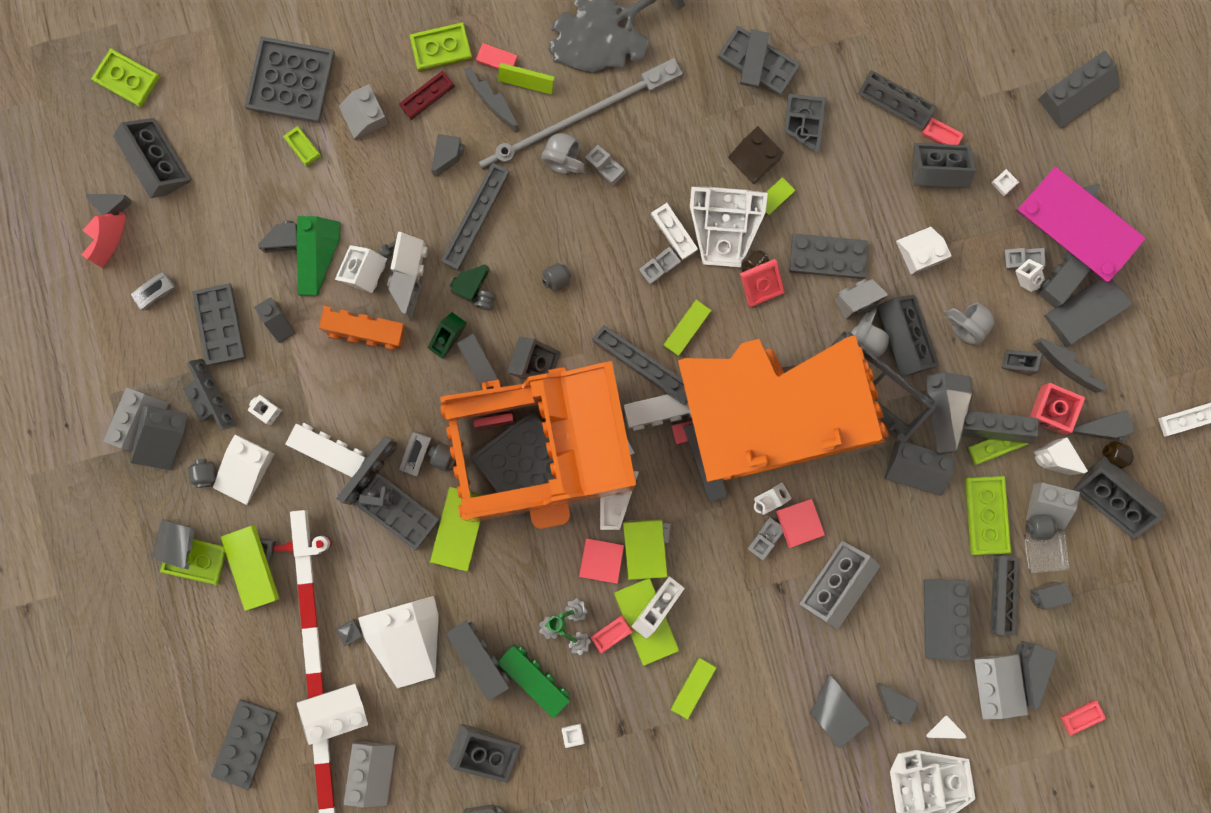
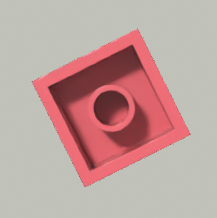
M1047 383L1040 387L1029 417L1038 418L1039 426L1061 435L1070 434L1073 432L1085 397L1052 383Z

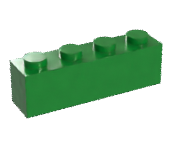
M514 644L498 660L499 666L554 718L570 702L568 697L570 693L563 686L559 688L554 683L556 680L550 673L547 672L545 674L540 670L542 666L534 658L530 660L526 656L528 652L520 644L518 646Z

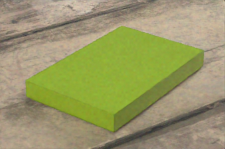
M463 22L409 35L418 72L472 59Z
M110 48L91 80L141 108L160 76Z
M663 519L624 521L628 579L667 577Z
M193 539L192 551L186 560V563L190 564L189 569L179 568L162 562L160 573L219 585L226 558L224 546Z

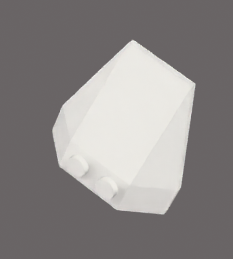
M691 187L690 210L703 264L741 267V261L746 257L765 215L768 193L719 187Z
M434 596L358 618L364 639L397 688L436 677L439 613Z
M919 750L898 753L890 770L897 813H957L975 800L969 759Z

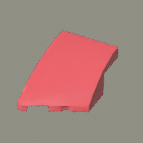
M119 212L118 215L111 213L96 215L83 229L94 241L81 255L103 268L120 241L126 215L122 212Z

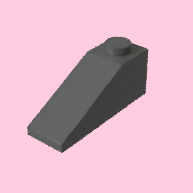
M1126 410L1075 426L1070 434L1103 439L1116 438L1117 441L1129 438L1128 434L1134 433L1135 430Z

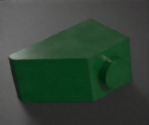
M484 264L459 273L457 278L454 277L450 284L451 292L462 299L474 303L477 292L480 291L490 271L489 267Z
M451 312L440 321L428 349L443 359L461 336L467 322Z

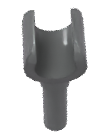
M396 240L389 245L381 246L380 255L385 258L392 255L390 249L395 247Z

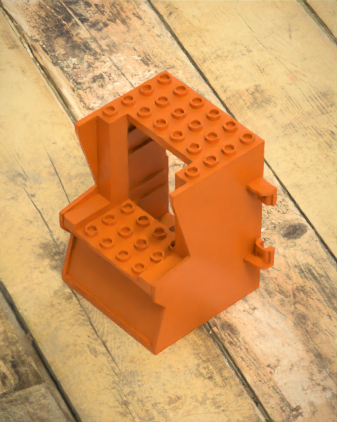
M856 335L841 340L784 373L774 350H765L760 339L741 343L730 359L684 358L678 360L707 482L722 478L724 481L824 458L886 442L885 438L889 437L886 425L880 420V418H884L882 408L878 401H875L879 397L875 384L872 381L874 379L873 373L868 366L867 360L864 358L862 347L858 345Z
M612 361L566 371V367L548 370L549 373L528 377L524 384L500 387V380L482 382L483 390L440 397L443 404L440 405L442 417L449 421L450 426L446 427L448 439H451L453 446L450 447L451 457L456 460L457 465L453 468L455 478H458L460 486H457L458 496L463 499L461 500L462 505H458L462 520L478 522L530 511L532 524L536 528L544 529L564 525L569 521L570 512L568 504L632 492L636 486ZM539 404L541 417L546 419V422H542L546 439L549 438L550 442L546 443L547 452L554 461V463H550L553 478L557 479L548 480L549 483L471 498L469 488L471 482L467 477L462 450L464 443L460 438L457 420Z

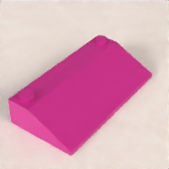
M1056 166L1016 210L1030 223L1033 222L1091 269L1090 271L1103 282H1109L1146 239Z

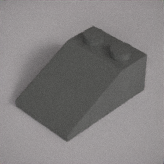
M142 406L130 463L170 470L184 432L187 414L152 406Z
M1021 641V644L1016 648L1015 654H1020L1027 705L1039 710L1058 653L1033 643Z
M461 724L447 762L456 771L507 783L521 745L485 730Z

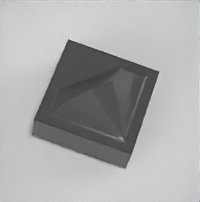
M354 619L335 629L344 646L363 636Z

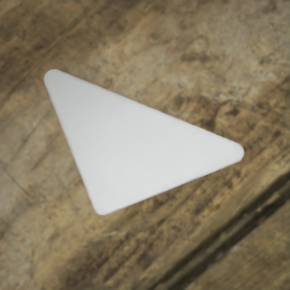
M945 716L927 734V737L965 739L966 735L948 716Z

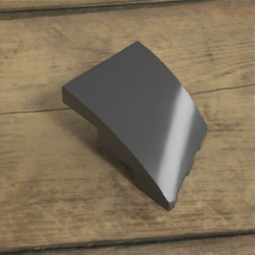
M788 94L784 131L814 152L819 153L826 98Z
M162 519L151 557L188 570L190 564L186 563V560L192 551L195 528Z
M828 675L810 714L835 745L841 748L870 723L832 676Z

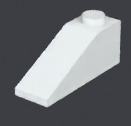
M669 576L631 627L647 639L655 632L685 588Z

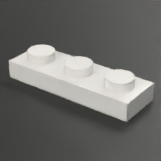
M667 203L651 213V216L682 261L698 251L697 246Z
M1211 403L1158 418L1164 437L1211 423Z

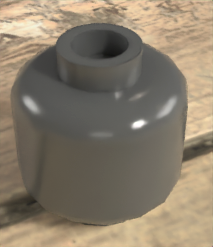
M556 263L543 271L542 283L547 289L550 288L553 291H557L569 284L571 273L566 265Z
M444 443L438 444L437 447L433 446L428 454L431 457L430 464L442 471L452 470L456 464V460L451 457L450 446Z
M207 459L195 460V464L188 467L190 483L195 485V488L212 486L211 483L216 480L214 465L207 463Z
M1047 514L1034 515L1030 518L1029 523H1026L1027 534H1030L1032 539L1036 541L1050 540L1058 531L1056 520Z

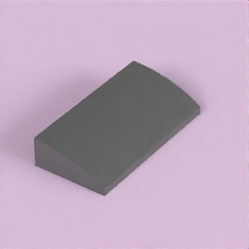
M1100 279L1044 316L1066 347L1133 305V303L1112 279L1109 282H1103Z

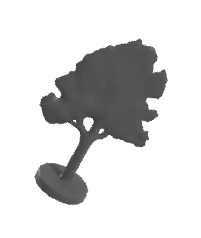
M575 0L574 4L578 7L577 15L573 17L569 12H564L553 23L551 30L559 32L557 38L550 42L549 51L554 55L553 61L581 71H590L591 73L597 70H604L606 66L623 68L626 64L625 60L628 53L631 55L630 59L632 61H640L645 57L649 42L647 37L635 32L633 18L639 11L657 0H640L629 7H624L623 5L616 6L614 0H589L588 3L586 0ZM671 0L678 10L685 6L684 0ZM627 17V25L621 28L618 22Z

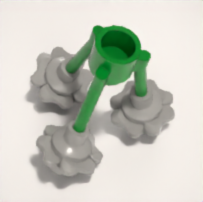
M576 598L573 601H568L565 613H560L558 616H552L551 618L546 616L544 621L539 623L541 627L539 632L546 639L551 637L556 639L558 634L571 640L569 648L572 649L571 652L583 655L584 652L589 650V644L591 643L588 634L577 632L576 636H571L565 632V617L568 616L569 619L578 622L579 620H584L586 618L585 614L588 612L585 602H580Z

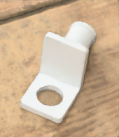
M780 483L755 497L754 509L757 513L764 515L791 500V496L784 484ZM779 489L783 491L785 498L780 495Z

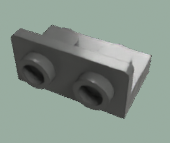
M382 486L380 495L366 492V496L360 495L359 503L364 506L389 509V505L393 504L394 494L391 493V489Z

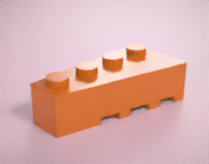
M324 306L319 329L331 339L339 340L342 337L347 338V341L351 343L363 341L368 346L377 347V344L384 345L385 349L395 351L396 348L402 349L406 326L403 323L382 318L373 320V317L364 314H358V317H355L353 313L342 309L338 313L331 310V307Z

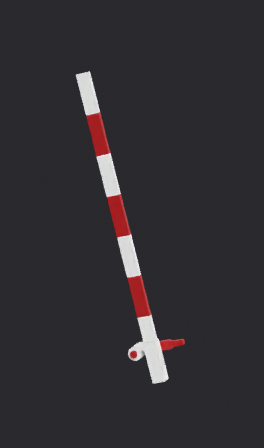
M308 510L290 512L293 541L283 545H275L273 548L275 552H294L309 699L324 694L311 555L321 554V552L328 550L332 545V541L328 536H318L310 540ZM325 739L313 744L319 813H335L329 740Z

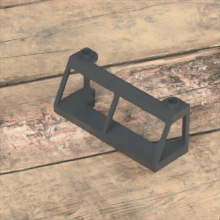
M843 331L831 346L847 337L853 336V334ZM858 343L859 347H862L864 357L882 371L873 381L875 385L887 375L927 407L907 425L878 402L884 418L880 419L890 426L889 429L891 431L894 430L898 434L896 438L904 444L935 410V401L929 395H923Z

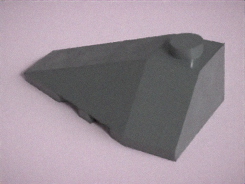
M947 372L926 376L927 393L934 399V404H936L931 417L937 453L941 455L958 452L964 431V421L968 416L969 402L972 401L973 397L972 378Z

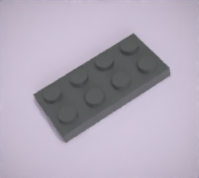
M737 26L717 58L742 73L750 33ZM767 44L759 84L776 95L781 96L800 67V63Z
M793 234L789 272L864 279L866 276L868 241Z
M229 283L192 291L206 365L212 366L246 358L232 285Z
M384 435L336 499L343 504L350 505L355 503L361 495L359 492L362 488H366L373 480L371 477L375 471L379 472L385 464L383 462L387 456L390 457L395 452V445L397 443Z
M377 473L361 495L366 496V492L380 495L381 487L385 486L391 489V493L394 494L393 504L389 505V509L369 507L360 504L359 498L354 504L416 551L440 519L380 473Z
M240 699L211 777L249 790L278 712Z

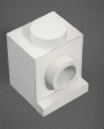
M1030 259L1015 271L1020 286L1031 292L1038 290L1042 282L1045 281L1042 271L1044 269L1043 265Z
M261 395L251 400L248 409L249 412L268 425H272L283 411ZM267 406L268 409L263 413L262 409Z

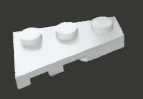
M634 471L635 482L639 471ZM632 492L600 498V530H620Z

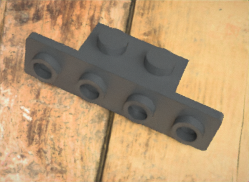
M203 359L189 361L187 364L195 380L183 389L199 421H207L214 416L220 430L235 427L236 423Z

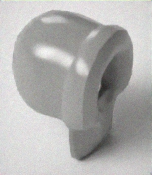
M558 133L549 138L541 154V160L547 168L560 174H569L570 172L577 174L587 173L584 170V164L576 160L580 144L575 137L569 134Z
M978 302L970 305L963 313L955 308L949 311L944 310L943 312L953 324V332L968 344L979 345L983 343L985 337L994 327L995 320L992 312Z
M872 308L863 315L859 325L851 333L856 335L859 344L879 358L887 349L889 335L871 324L877 309Z

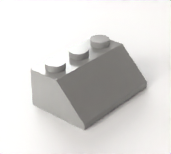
M126 387L103 442L132 452L142 406H152L168 410L170 403Z
M1020 654L980 656L974 659L982 718L1006 719L1028 715Z
M356 740L352 743L344 805L356 807L387 806L396 745Z

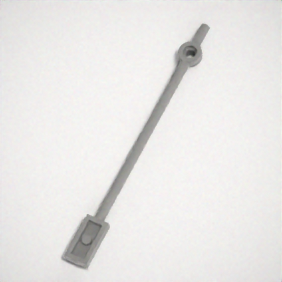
M675 58L642 73L641 78L643 81L512 146L508 143L498 145L496 154L478 163L481 169L497 161L509 163L514 159L515 152L646 87L649 92H652L682 77L683 73ZM503 150H508V153L505 155L501 152Z

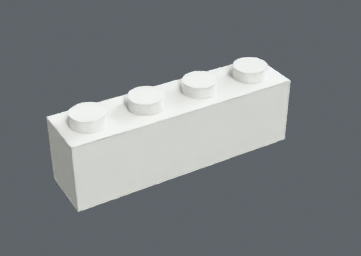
M668 394L623 406L628 429L633 428V431L644 429V425L652 424V427L662 425L664 420L670 419L671 422L682 420L681 416L689 415V418H692L688 402L683 405Z
M305 423L302 426L295 424L285 445L350 477L355 475L367 459L364 457V452L356 448L352 451L347 448L348 444L337 440L335 443L329 440L330 435L322 431L317 434L312 431L313 427Z

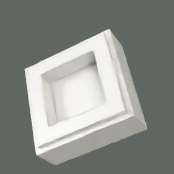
M1007 169L991 182L1003 196L1019 183Z
M581 723L561 727L565 748L585 744Z

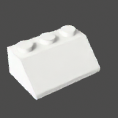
M355 684L297 702L305 737L309 745L368 725L363 704Z

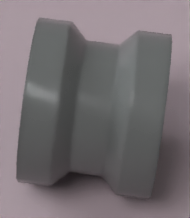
M478 291V300L474 306L492 311V302L495 300L496 295L486 291Z

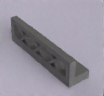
M872 70L858 92L859 95L922 130L936 107L934 104Z
M993 555L990 629L992 634H1016L1018 557ZM1007 560L1012 561V569L1008 573ZM1008 579L1012 583L1011 589L1006 593V583ZM1007 598L1011 603V608L1005 612ZM1005 617L1010 622V631L1005 630Z

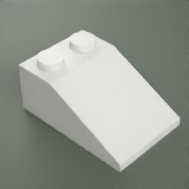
M234 435L224 454L213 488L248 505L275 453L241 436Z

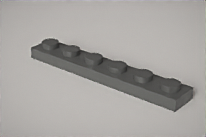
M492 163L441 260L443 264L459 271L510 174L509 170Z
M603 325L592 338L593 343L683 405L688 402L682 378L611 329Z

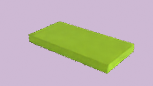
M1005 476L965 478L971 555L1011 553Z
M449 487L430 562L468 572L481 521L469 522L462 520L458 505H462L461 500L463 499L459 498L457 488ZM470 492L471 498L484 496L481 494Z
M252 525L221 536L244 610L246 611L279 600L256 526Z
M650 578L614 592L621 612L630 626L633 625L640 613L656 594ZM664 617L655 632L647 639L632 628L633 632L630 634L643 666L679 651L666 617Z

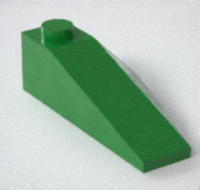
M298 216V295L318 296L326 276L325 273L340 241V222L317 216Z

